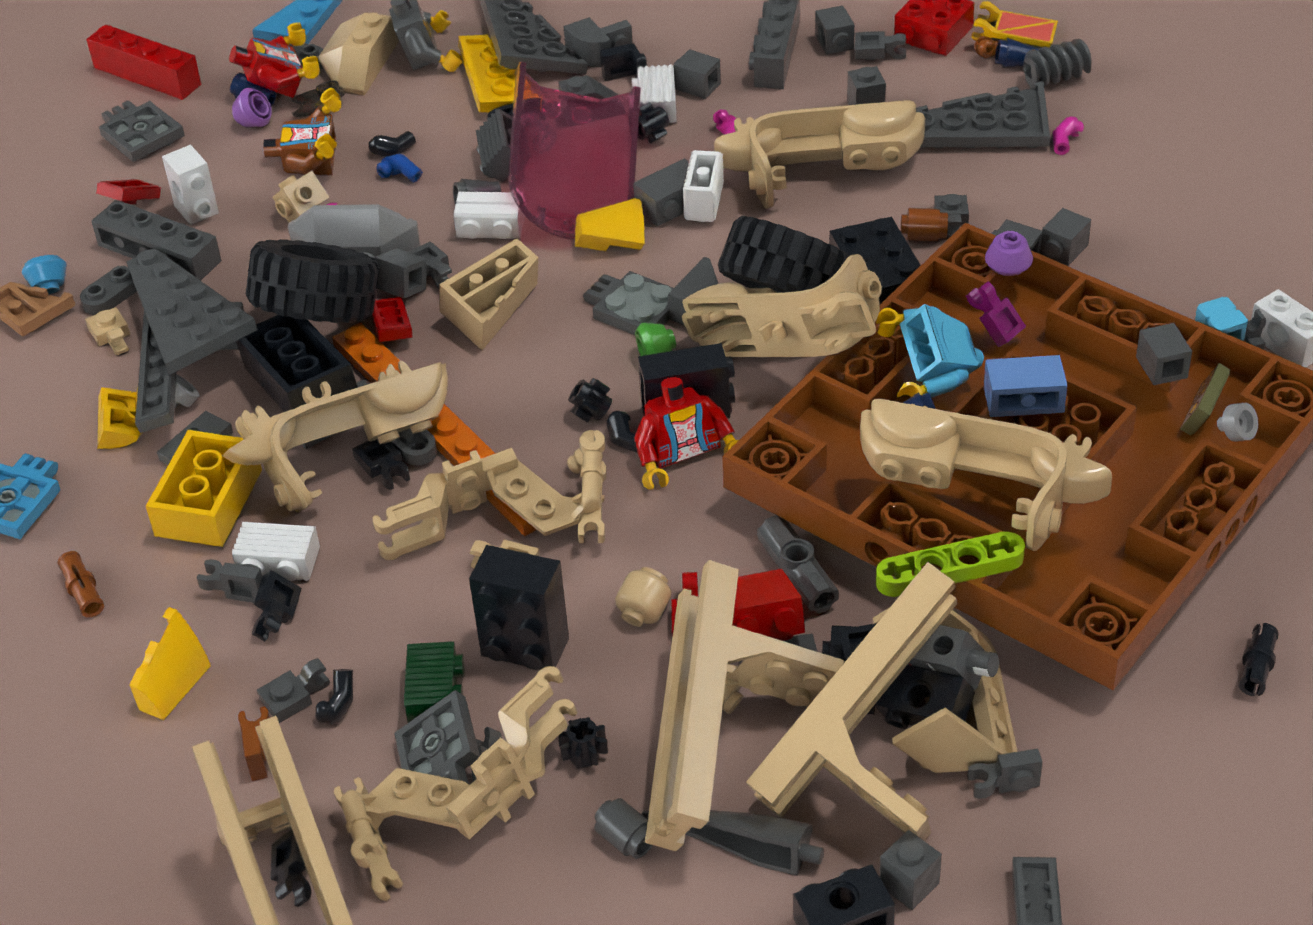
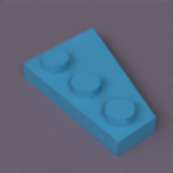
M295 0L253 28L254 38L271 41L281 35L284 38L288 36V26L290 24L300 23L302 29H305V43L309 44L342 0Z

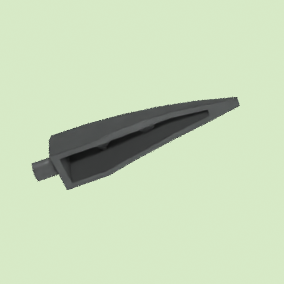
M649 810L643 811L642 815L648 819ZM710 810L709 822L701 829L692 827L685 833V835L734 853L757 866L797 876L803 861L821 865L824 857V848L809 845L813 829L812 824L780 817Z

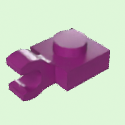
M986 282L979 289L974 288L966 295L972 307L984 312L979 319L998 347L1008 343L1026 327L1008 298L1006 297L1000 301L995 288L990 282Z

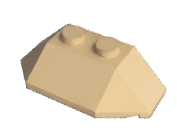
M363 13L339 25L319 55V61L333 82L337 92L365 96L399 42L391 16L378 13Z

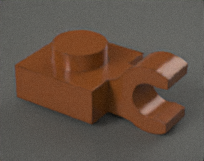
M265 706L260 707L261 716L256 721H248L245 711H240L238 714L244 755L252 781L268 778L267 760L255 727L260 725V721L270 718Z

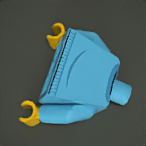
M923 304L920 308L903 310V314H898L891 308H884L878 314L876 323L880 324L877 331L880 336H892L896 326L900 325L916 380L923 382L921 386L914 382L904 383L897 397L902 395L912 397L918 392L920 395L929 392L932 398L950 392L964 384L968 380L969 374L978 369L983 363V352L980 349L974 348L968 327L963 322L943 313L937 307Z

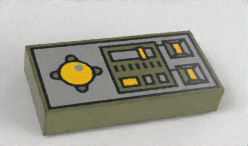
M1219 363L1203 381L1180 429L1190 436L1194 435L1209 418L1227 381L1230 369Z

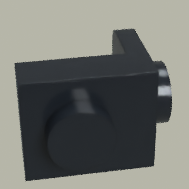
M634 43L600 50L601 71L605 81L632 75L638 78V67L642 66L644 68L647 65L644 53L640 54Z

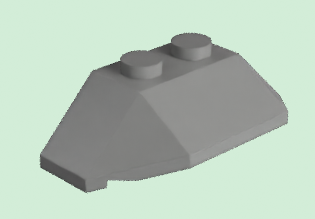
M379 204L314 205L288 225L291 241L300 240L340 246L341 248L356 250V252L368 254V256L373 258L396 248L408 252L421 246L417 221L411 218L406 219L399 213Z

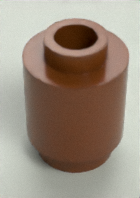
M908 208L907 214H901L900 231L902 234H906L907 241L938 242L939 238H947V212H940V209Z

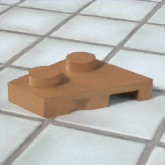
M9 282L0 287V319L22 337L76 306L73 295L64 292L61 297L48 295V291L45 288L26 287L24 284Z

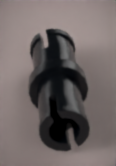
M1260 623L1254 626L1250 646L1245 649L1243 654L1244 670L1239 682V688L1249 696H1255L1257 684H1259L1257 689L1258 696L1265 692L1268 672L1275 665L1276 657L1273 652L1279 632L1276 627L1268 623H1263L1261 635H1259L1261 630Z

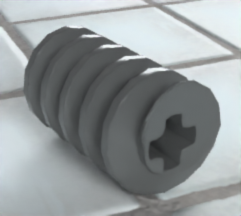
M1073 39L1071 42L1065 41L1060 45L1053 44L1049 48L1041 47L1039 50H1029L1024 58L1023 69L1030 88H1033V83L1043 81L1045 87L1049 84V80L1057 84L1060 81V77L1064 81H1068L1071 79V75L1074 78H1080L1083 71L1090 73L1092 59L1087 44L1081 39Z

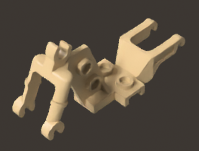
M595 430L594 442H589L586 436L580 437V450L583 453V465L581 466L580 477H582V492L574 497H566L558 493L517 459L512 448L482 459L477 450L469 452V461L453 467L449 460L442 462L443 473L426 475L415 498L386 509V521H382L378 515L372 517L374 528L380 534H389L396 529L423 520L419 525L393 534L391 537L392 547H387L384 542H379L378 549L381 557L386 560H394L403 554L443 540L446 533L449 506L453 514L463 510H472L481 503L487 502L486 491L492 490L497 498L544 536L578 524L579 543H584L585 532L592 530L598 532V543H604L605 524L602 522V503L604 502L602 483L606 479L607 472L606 465L601 460V454L605 450V437L603 433Z
M548 666L541 669L520 692L499 710L498 716L506 741L500 737L470 766L476 777L470 785L464 781L396 768L369 794L359 777L354 779L357 786L356 791L352 789L343 793L340 786L334 788L335 797L347 821L345 825L347 832L351 833L354 842L351 847V854L360 867H369L372 875L371 888L380 900L387 901L390 899V895L386 890L388 885H393L396 888L403 886L399 874L391 868L387 857V846L383 844L378 831L384 818L397 815L457 828L461 834L470 840L495 815L506 823L511 818L508 808L522 795L527 799L535 795L529 782L545 774V748L567 728L568 724L563 715H577L574 703L569 699H561L555 702L550 710L529 729L530 716L553 695L549 682L554 681L558 684L563 682L562 675L557 668Z

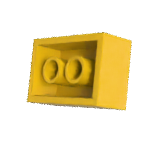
M187 430L146 504V510L155 537L223 547L262 471L261 464L249 466L237 464L222 456L231 447L244 440L243 438Z

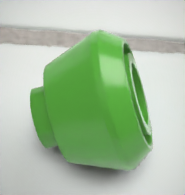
M641 323L635 330L636 344L640 356L669 352L676 348L673 331L671 329L666 330L663 324Z

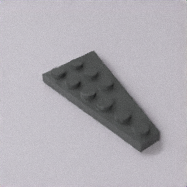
M480 0L500 66L512 70L528 68L537 72L558 71L586 74L588 63L584 59L578 60L575 57L576 51L572 46L563 45L561 35L541 14L535 16L532 12L533 6L529 2H522L521 0Z
M1043 81L1033 83V88L1019 91L1018 86L1007 88L1006 94L997 96L987 92L942 102V107L928 110L927 105L916 107V112L922 113L925 116V135L921 147L1035 148L1049 146L1050 131Z
M157 249L144 250L137 257L126 262L168 375L257 330L253 317Z

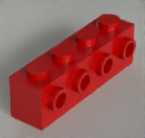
M107 24L100 27L86 39L95 69L184 100L202 85L195 55Z

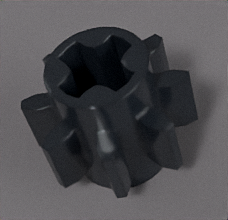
M649 102L633 111L636 118L632 119L631 127L639 139L644 140L647 138L649 143H653L667 135L665 128L669 126V117L662 107L656 106L653 108V105Z
M592 378L589 383L584 379L580 380L568 398V401L574 405L570 412L587 423L591 417L600 420L612 404V398L606 395L610 388L595 378Z
M590 717L568 721L567 732H562L558 736L562 761L570 759L577 769L592 765L597 766L600 754H608L609 752L605 726H596L590 720Z

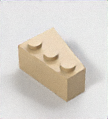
M516 238L439 284L440 312L475 345L483 350L537 285L538 256Z

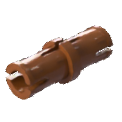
M65 552L57 561L66 579L65 588L69 595L75 598L83 616H97L103 611L104 603L95 588L96 579L90 571L86 570L78 552ZM78 580L81 581L84 588H81Z

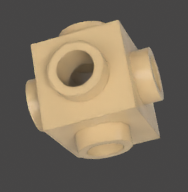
M313 171L299 179H296L294 175L290 176L278 184L281 190L272 197L277 211L289 223L296 220L314 205H320L330 198Z

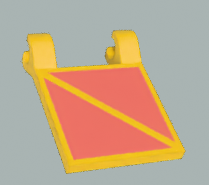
M983 1L980 4L979 8L987 9L990 14L987 16L979 14L978 18L974 21L973 25L983 28L984 32H972L971 37L973 40L977 41L978 38L986 36L1002 40L1010 38L1024 44L1049 48L1052 45L1058 24L1057 20L1003 11L988 1ZM997 20L995 27H993L990 22Z

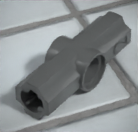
M778 515L765 519L762 526L757 529L759 541L779 569H783L802 596V601L809 611L814 610L819 614L830 610L834 602L839 599V590L814 558L813 545L807 540L800 539L789 522L779 518Z

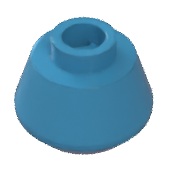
M57 255L38 256L25 263L22 275L31 287L45 288L48 291V295L58 292L60 290L59 287L65 282L67 263Z

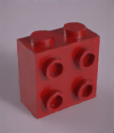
M909 0L895 14L894 35L905 34L906 44L947 56L972 29L975 2L970 0Z
M783 569L738 577L732 626L781 641H786L793 638L794 635L805 633L802 596Z

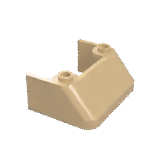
M888 609L873 617L874 624L878 623ZM954 610L940 624L968 632L985 651L996 653L988 637ZM1000 665L994 677L981 676L978 688L974 690L975 694L966 721L960 719L947 708H943L892 737L893 745L918 761L924 769H929L934 773L968 771V767L972 764L997 763L998 755L1017 752ZM930 697L925 698L926 704L928 703Z

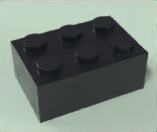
M892 216L829 231V244L845 251L850 256L859 254L864 259L868 270L876 273L882 286L879 305L921 266Z
M486 545L469 577L481 656L488 657L494 661H505L522 665L533 670H541L548 666L556 668L569 640L561 561Z

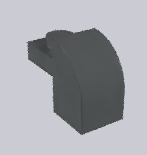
M588 17L563 26L565 46H572L576 51L575 57L578 60L584 59L589 67H601L600 50L633 43L632 25L627 20L599 28Z

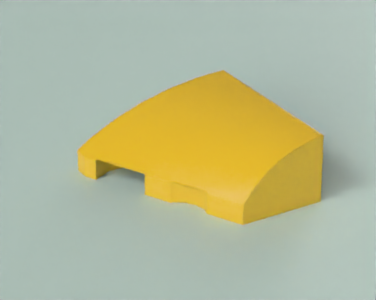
M630 199L581 213L576 217L575 247L607 251L608 247L612 245L641 250L645 244L644 217L640 199Z
M101 387L98 397L97 449L124 447L136 442L142 435L135 424L138 387L136 392Z
M168 607L162 616L167 619L168 625L160 642L150 641L145 651L143 663L137 668L129 684L138 709L161 720H164L211 666L200 641L189 624L176 609Z

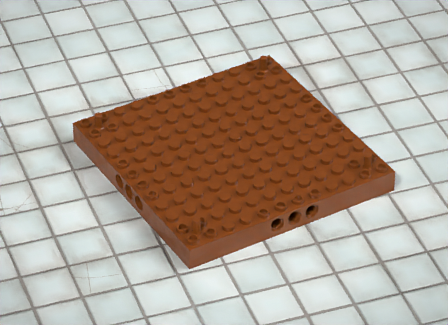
M964 223L879 305L880 311L884 308H891L898 314H903V310L920 308L923 304L937 307L943 313L963 322L968 327L974 348L980 349L983 352L984 360L978 369L969 374V378L964 384L950 392L932 397L935 408L1032 427L1054 435L1063 443L1072 434L1076 436V445L1079 446L1082 445L1084 438L1089 437L1092 441V446L1086 458L1098 462L1111 470L1112 483L1110 494L1098 501L1084 504L1063 502L1058 533L1051 532L1043 545L1037 551H1032L1026 547L1027 530H1019L1012 527V515H1027L1026 513L1016 511L1017 499L1026 498L1034 501L1041 490L1038 487L1011 479L954 469L950 485L946 489L928 488L923 485L888 480L877 474L862 451L860 441L861 413L864 410H871V403L874 399H885L903 403L911 397L909 395L897 397L902 385L906 382H914L921 386L923 382L916 380L900 325L896 326L892 336L883 337L877 333L880 324H877L876 321L875 334L863 337L855 345L842 352L827 355L722 456L723 488L875 567L882 560L897 555L998 532L1008 531L1018 534L1025 543L1022 565L1012 571L955 583V588L950 593L957 598V605L954 608L1114 690L1313 441V370L1031 251L1033 255L1031 266L1021 274L1014 276L998 274L985 261L986 251L996 235ZM986 282H990L993 285L1000 301L1006 297L1026 325L1014 338L1000 347L996 345L979 319L984 312L972 307L966 298L970 291L974 288L979 289ZM1175 323L1192 350L1188 378L1153 385L1136 358L1140 330ZM1060 355L1068 385L1064 413L990 417L984 391L986 360ZM1220 363L1230 369V374L1211 415L1197 432L1190 436L1180 429L1201 384ZM1249 403L1253 406L1258 417V430L1253 439L1234 442L1226 436L1225 432H1221L1218 429L1217 420L1223 416V412L1228 405ZM964 555L959 558L965 564H975L980 561L972 555ZM932 564L938 570H942V568L937 564Z

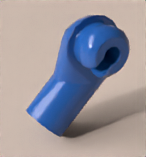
M403 154L387 156L376 166V171L382 178L402 173L412 183L416 182L423 173L419 167Z

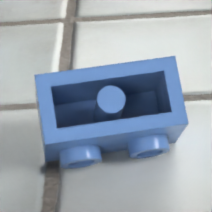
M1060 355L986 360L984 391L990 417L1065 412L1068 385Z

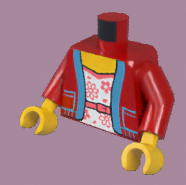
M300 23L290 24L288 26V36L284 38L282 35L271 41L251 38L247 48L234 45L229 56L230 63L242 66L249 82L294 98L303 77L314 79L320 73L319 62L316 56L302 59L301 65L294 47L288 46L289 44L301 46L305 43V29H302Z
M677 377L667 378L661 382L663 396L649 400L645 404V416L641 418L634 436L641 466L646 467L642 483L649 490L654 489V483L652 482L654 474L657 475L661 487L668 485L669 476L661 468L720 448V441L722 440L726 444L724 447L725 454L739 441L735 440L733 436L735 431L724 411L708 396L699 395L690 387L683 388L682 379Z

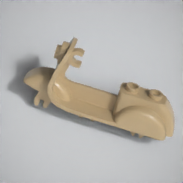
M910 100L780 111L760 116L755 120L752 117H748L746 124H742L741 119L736 118L734 120L736 132L716 138L714 149L716 152L723 154L724 168L748 172L750 190L755 189L761 203L768 209L774 206L773 189L783 190L787 188L785 166L782 165L843 159V165L848 170H887L895 168L909 160L920 149L925 135V116L922 113L916 112V104Z
M854 254L847 257L840 269L828 281L804 291L776 293L771 288H745L738 283L732 282L720 283L701 289L683 299L682 303L686 312L682 315V320L693 341L699 342L700 346L722 343L726 357L827 356L842 352L855 345L863 337L875 334V321L880 311L879 297L882 286L876 273L868 270L862 256Z
M399 361L398 368L401 374L392 364H389L386 374L384 371L381 372L377 382L332 396L331 387L325 381L320 384L321 398L312 396L308 386L302 390L303 400L307 404L269 417L260 406L255 408V414H250L248 410H244L241 417H238L235 422L237 431L244 440L231 447L222 456L233 463L247 466L263 464L274 484V494L279 506L285 505L289 511L295 510L300 513L311 505L313 499L322 494L321 489L312 492L308 491L304 485L305 480L313 478L316 474L314 471H307L299 476L288 459V450L361 425L364 427L368 441L378 439L379 444H385L400 438L398 432L411 429L412 434L432 428L431 421L439 416L447 395L448 375L446 363L441 364L439 362L412 371L405 362Z
M874 399L871 403V410H864L861 413L860 441L862 451L875 472L888 480H898L923 485L928 488L946 489L950 485L954 469L1011 479L1040 488L1041 490L1034 501L1026 498L1017 499L1016 511L1026 513L1027 515H1012V527L1019 530H1027L1026 547L1032 551H1037L1046 539L1049 538L1051 532L1058 533L1063 502L1080 504L1094 502L1108 496L1111 492V470L1098 462L1086 458L1092 446V441L1089 437L1084 438L1082 445L1079 446L1076 445L1077 438L1074 434L1070 435L1063 443L1054 435L1032 427L885 399Z

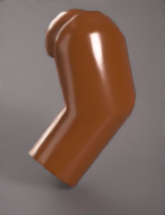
M982 36L975 42L974 50L985 59L995 55L998 41L1002 39L992 40L989 37Z

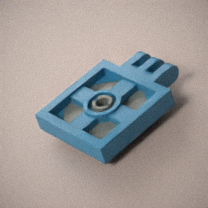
M25 453L13 467L0 464L1 534L21 539L61 491L58 481L52 479L58 471L57 462L51 460L46 462L44 458H34L33 455Z

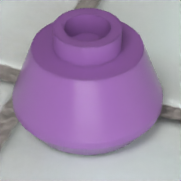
M253 88L243 89L232 105V114L235 121L244 127H263L270 121L272 110L267 97L259 90Z
M1005 231L994 238L986 251L985 261L996 273L1014 276L1021 274L1031 266L1033 255L1024 236L1015 231Z

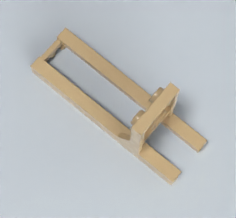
M708 560L702 569L699 597L691 595L692 591L685 588L678 595L645 843L677 851L684 845L685 833L692 827L701 829L709 822L725 686L737 683L738 686L748 688L754 694L771 695L784 699L787 703L794 706L808 707L844 664L842 659L732 626L739 569ZM742 661L738 666H734V665H731V664H730V663Z
M927 562L746 781L747 785L756 791L754 796L777 816L782 818L820 770L825 768L904 833L910 830L923 841L931 834L928 822L929 816L925 813L927 809L908 793L903 798L895 793L896 790L891 786L893 782L876 767L868 771L861 766L849 735L957 605V598L950 594L955 588V582Z
M277 716L260 721V725L255 727L280 797L245 811L238 812L214 742L210 743L208 740L192 746L197 765L216 815L217 831L222 845H226L254 924L279 925L250 843L257 840V832L272 828L273 833H278L292 828L326 924L353 925Z

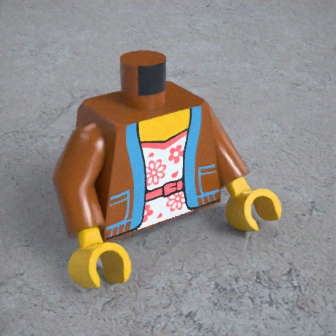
M328 88L323 92L320 100L324 106H318L310 117L283 123L281 138L264 139L265 157H281L283 170L286 173L305 175L313 171L316 175H333L337 139L333 117L330 112L339 111L342 105L340 95L333 88Z

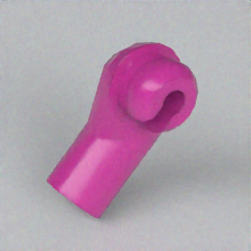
M725 109L718 110L713 115L716 128L725 135L736 132L734 127L736 117L729 115Z
M1070 116L1065 118L1053 130L1052 140L1056 154L1064 155L1070 150L1068 137L1070 135L1078 137V131L1083 132L1084 124L1078 121L1077 117Z

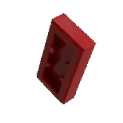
M138 179L100 181L97 183L96 194L127 204H137V200L160 198L161 187Z
M396 297L375 300L374 312L371 317L379 342L413 338L412 326L403 299Z

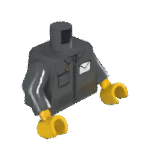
M391 0L390 4L392 7L389 11L393 27L413 71L431 63L437 65L438 62L449 72L456 71L462 64L461 55L451 49L446 56H443L441 51L437 49L432 32L433 29L437 33H442L451 24L450 21L446 20L449 17L448 13L439 10L432 17L429 12L422 11L417 0Z

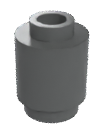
M617 798L613 801L607 800L599 807L595 814V831L623 855H631L635 859H639L651 849L653 845L645 843L648 819L622 798Z

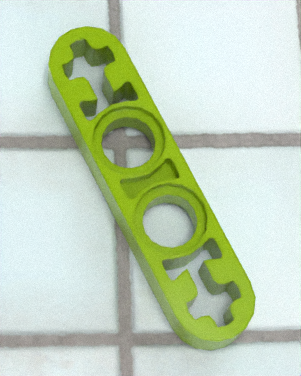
M1006 531L889 557L877 565L876 588L886 596L899 597L921 571V567L926 565L927 562L940 566L942 568L941 572L955 583L1012 571L1019 568L1023 563L1025 543L1018 534ZM964 555H972L980 561L975 564H965L959 558Z

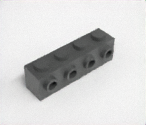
M769 0L763 2L762 18H759L758 35L754 36V52H750L749 70H754V87L784 89L800 24V0Z
M119 200L112 202L91 220L98 246L132 259L144 250L155 248L200 281L222 261L216 236Z

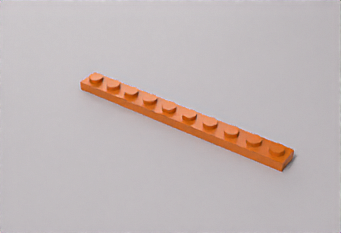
M361 322L332 337L334 347L370 383L377 382L381 372L384 371L386 374L389 364H392L401 374L398 368L400 360L386 346L379 342ZM445 404L439 416L431 421L433 427L427 429L435 438L437 450L453 466L469 461V452L477 450L481 459L495 454ZM492 490L486 491L487 500L520 533L527 536L537 530L497 498Z

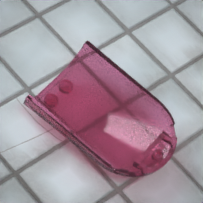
M519 62L515 74L508 181L516 205L534 225L559 238L575 240L576 217L578 214L634 199L633 183L635 182L641 87L634 86L628 93L605 99L593 98L542 87L526 72V63Z

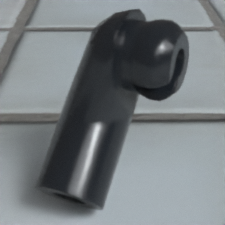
M410 131L404 132L397 138L377 135L369 141L368 147L373 154L387 157L401 154L414 145L416 139Z
M613 411L606 421L610 441L615 445L638 453L634 442L635 433L630 431L628 423L631 420L630 416L624 411Z
M353 669L333 670V696L330 702L321 701L316 705V719L319 722L329 721L330 724H335L342 719L353 702Z

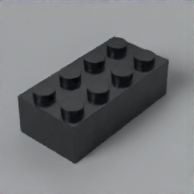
M276 315L256 324V331L236 341L245 369L284 412L307 404L303 400L302 390L308 386L312 396L315 398L322 397L320 384L325 381L331 387V396L358 388L349 361L307 319L301 320L289 316Z

